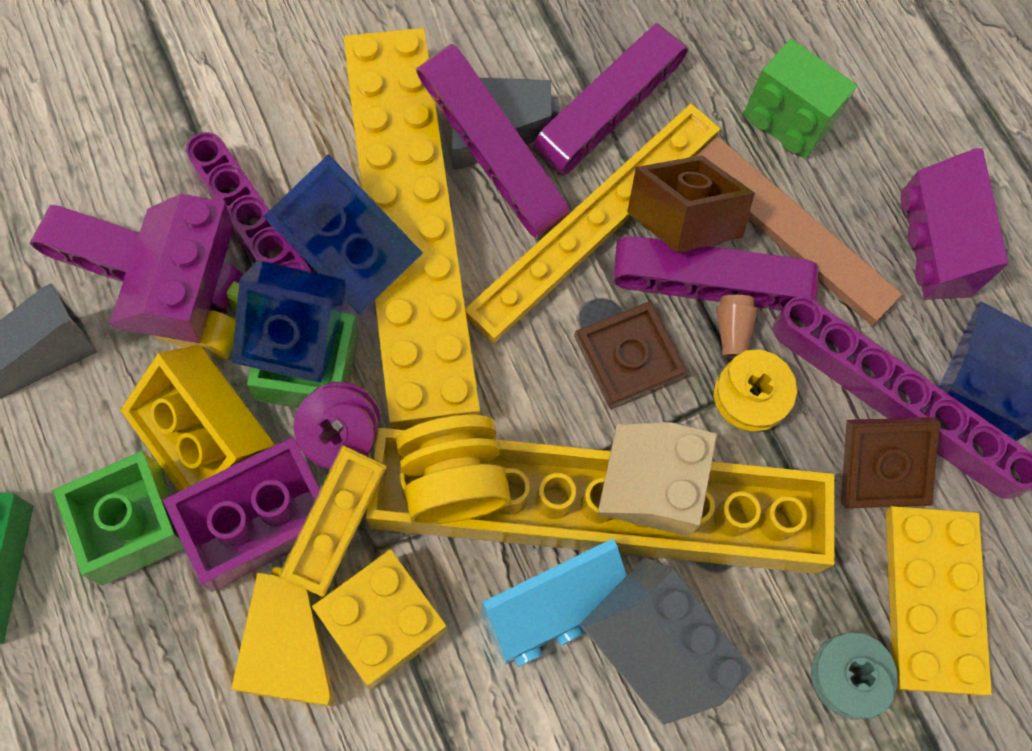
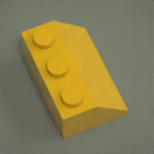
M199 344L158 353L120 409L179 492L275 446Z

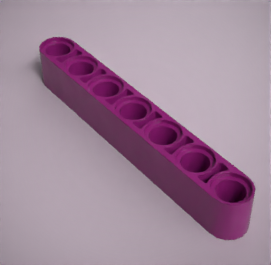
M795 297L785 305L773 324V332L775 337L784 346L886 418H935V416L941 418L946 425V430L941 427L939 428L937 454L990 492L1003 499H1013L1032 490L1031 451L819 303L808 297ZM790 317L800 319L805 328L796 326ZM825 341L834 343L838 347L839 353L830 350ZM862 366L870 368L875 378L867 376L863 372ZM898 391L904 392L909 397L910 404L900 398ZM973 442L981 447L983 456L975 451ZM1011 469L1017 472L1020 482L1013 478Z

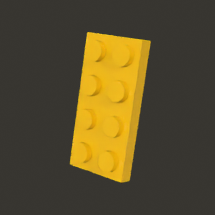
M891 506L886 509L891 649L892 658L897 668L898 687L896 690L971 696L992 695L979 513Z

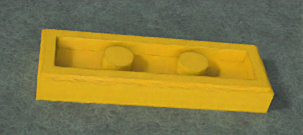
M344 445L341 446L279 574L280 579L322 597L325 596L387 467L385 464Z

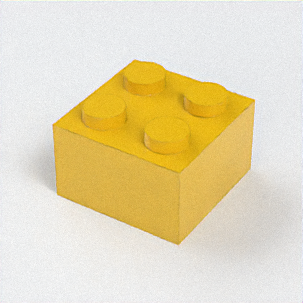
M391 549L311 606L370 689H373L447 633L446 624Z

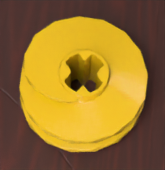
M761 349L745 350L734 357L722 370L714 385L713 398L717 411L727 423L743 431L760 432L769 430L779 424L791 411L797 395L796 380L788 364L776 354ZM752 387L760 391L758 397L750 392Z

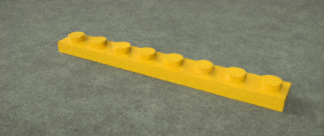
M690 103L465 308L466 318L495 344L631 217L627 210L636 167L694 157L718 136L721 128Z

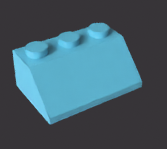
M612 538L482 602L480 615L504 665L515 660L517 667H521L543 655L540 649L541 646L557 639L559 646H563L585 634L579 624L626 577L617 544Z

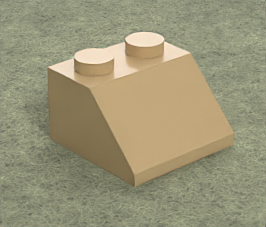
M671 422L617 424L597 514L689 537L700 526L717 433Z

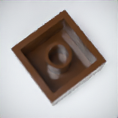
M700 155L636 167L627 212L638 220L645 229L650 230L665 242L671 250L677 253L689 252L691 249L708 245H720L726 241L743 238L755 192Z

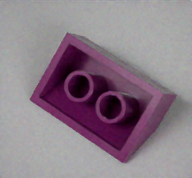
M983 148L972 149L918 170L901 193V206L904 211H907L909 221L908 242L910 247L914 248L917 262L915 267L916 282L922 287L924 300L972 298L1009 264Z
M179 194L147 209L109 323L111 328L200 343L234 229L225 201Z
M293 436L163 499V502L201 585L214 592L289 554L320 489Z

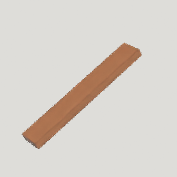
M718 136L696 155L704 156L755 192L748 219L791 257L817 263L819 266L818 280L871 326L902 295L899 290Z

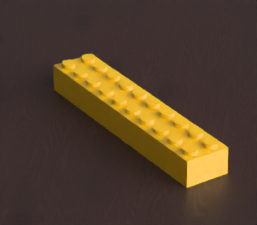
M418 28L344 35L390 428L407 430L415 425L434 419L456 415H480L436 105L416 73V68L429 59L425 29Z
M378 428L374 460L385 464L387 467L367 506L366 520L369 529L588 551L613 538L618 546L619 553L623 555L818 574L834 565V474L712 461L700 526L688 537L597 514L611 451L493 439L499 442L500 455L486 464L498 465L505 469L511 498L510 504L495 512L468 520L436 525H419L411 523L405 487L420 477L402 473L400 461L404 457L399 455L396 437L405 430Z

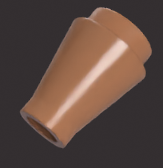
M725 295L720 298V306L716 307L722 342V357L733 359L740 353L748 350L759 310L757 307H754L755 298L747 295Z

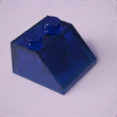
M257 260L239 280L232 363L321 383L325 376L341 321L346 280Z

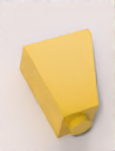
M272 568L271 575L257 573L231 689L241 693L333 707L335 697L316 612L311 607L314 605L311 591L280 579L279 574L282 568Z

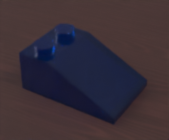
M329 154L263 216L358 314L368 307L423 254L411 239Z
M980 301L971 316L939 388L1015 441L1032 433V327Z

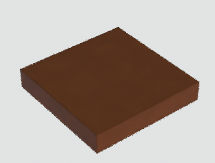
M652 301L575 331V340L610 410L686 379L689 374Z
M934 417L847 420L841 504L846 509L932 506L940 422Z

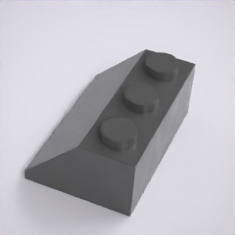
M646 557L579 624L656 718L664 725L722 705L753 671L673 568Z

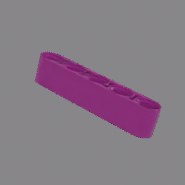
M654 24L545 126L536 137L532 150L561 175L568 174L679 67L686 57L689 47L660 24Z
M447 45L416 68L417 76L519 221L534 238L538 239L570 214V209L560 192L469 62L455 45Z
M210 132L194 135L186 145V153L197 179L211 199L226 202L234 227V234L280 303L311 308L317 299V289L311 270L222 139ZM208 157H215V158H214L213 160H211V161L202 162L203 160H205V159L208 158ZM230 187H237L234 192L223 193ZM249 219H260L251 226L243 225ZM272 250H281V251H282V253H281L278 257H275V258H266V257H265V255H266L269 251H272ZM291 283H305L304 287L298 291L290 292L286 290Z
M50 205L36 229L30 245L47 257L123 283L139 232L61 206ZM227 262L223 263L209 310L226 314L230 306L226 295L228 289L234 281L240 284L243 278L242 272Z
M628 236L617 241L613 283L627 290L720 302V298L725 295H747L755 298L754 307L782 311L785 305L795 297H808L817 302L819 266L817 263L806 259L704 246L691 249L689 252L677 253L671 250L661 239Z

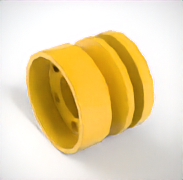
M474 414L439 418L415 425L396 437L398 453L404 457L400 461L402 473L420 477L405 487L411 523L419 525L453 523L487 515L510 504L511 498L505 469L498 465L486 464L500 455L499 442L493 440L497 432L494 419Z

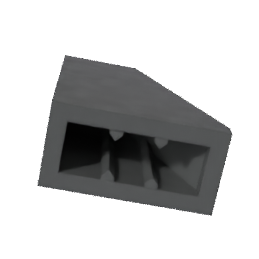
M480 78L526 145L534 142L545 126L558 115L559 98L551 96V80ZM453 128L452 169H462L478 163Z
M52 283L42 287L0 320V399L97 353L80 317Z

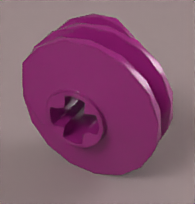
M330 382L319 386L311 392L296 411L293 429L297 445L309 460L320 467L331 469L342 445L365 456L368 455L378 437L381 415L376 400L364 388L351 382ZM336 420L343 425L339 431L331 425Z

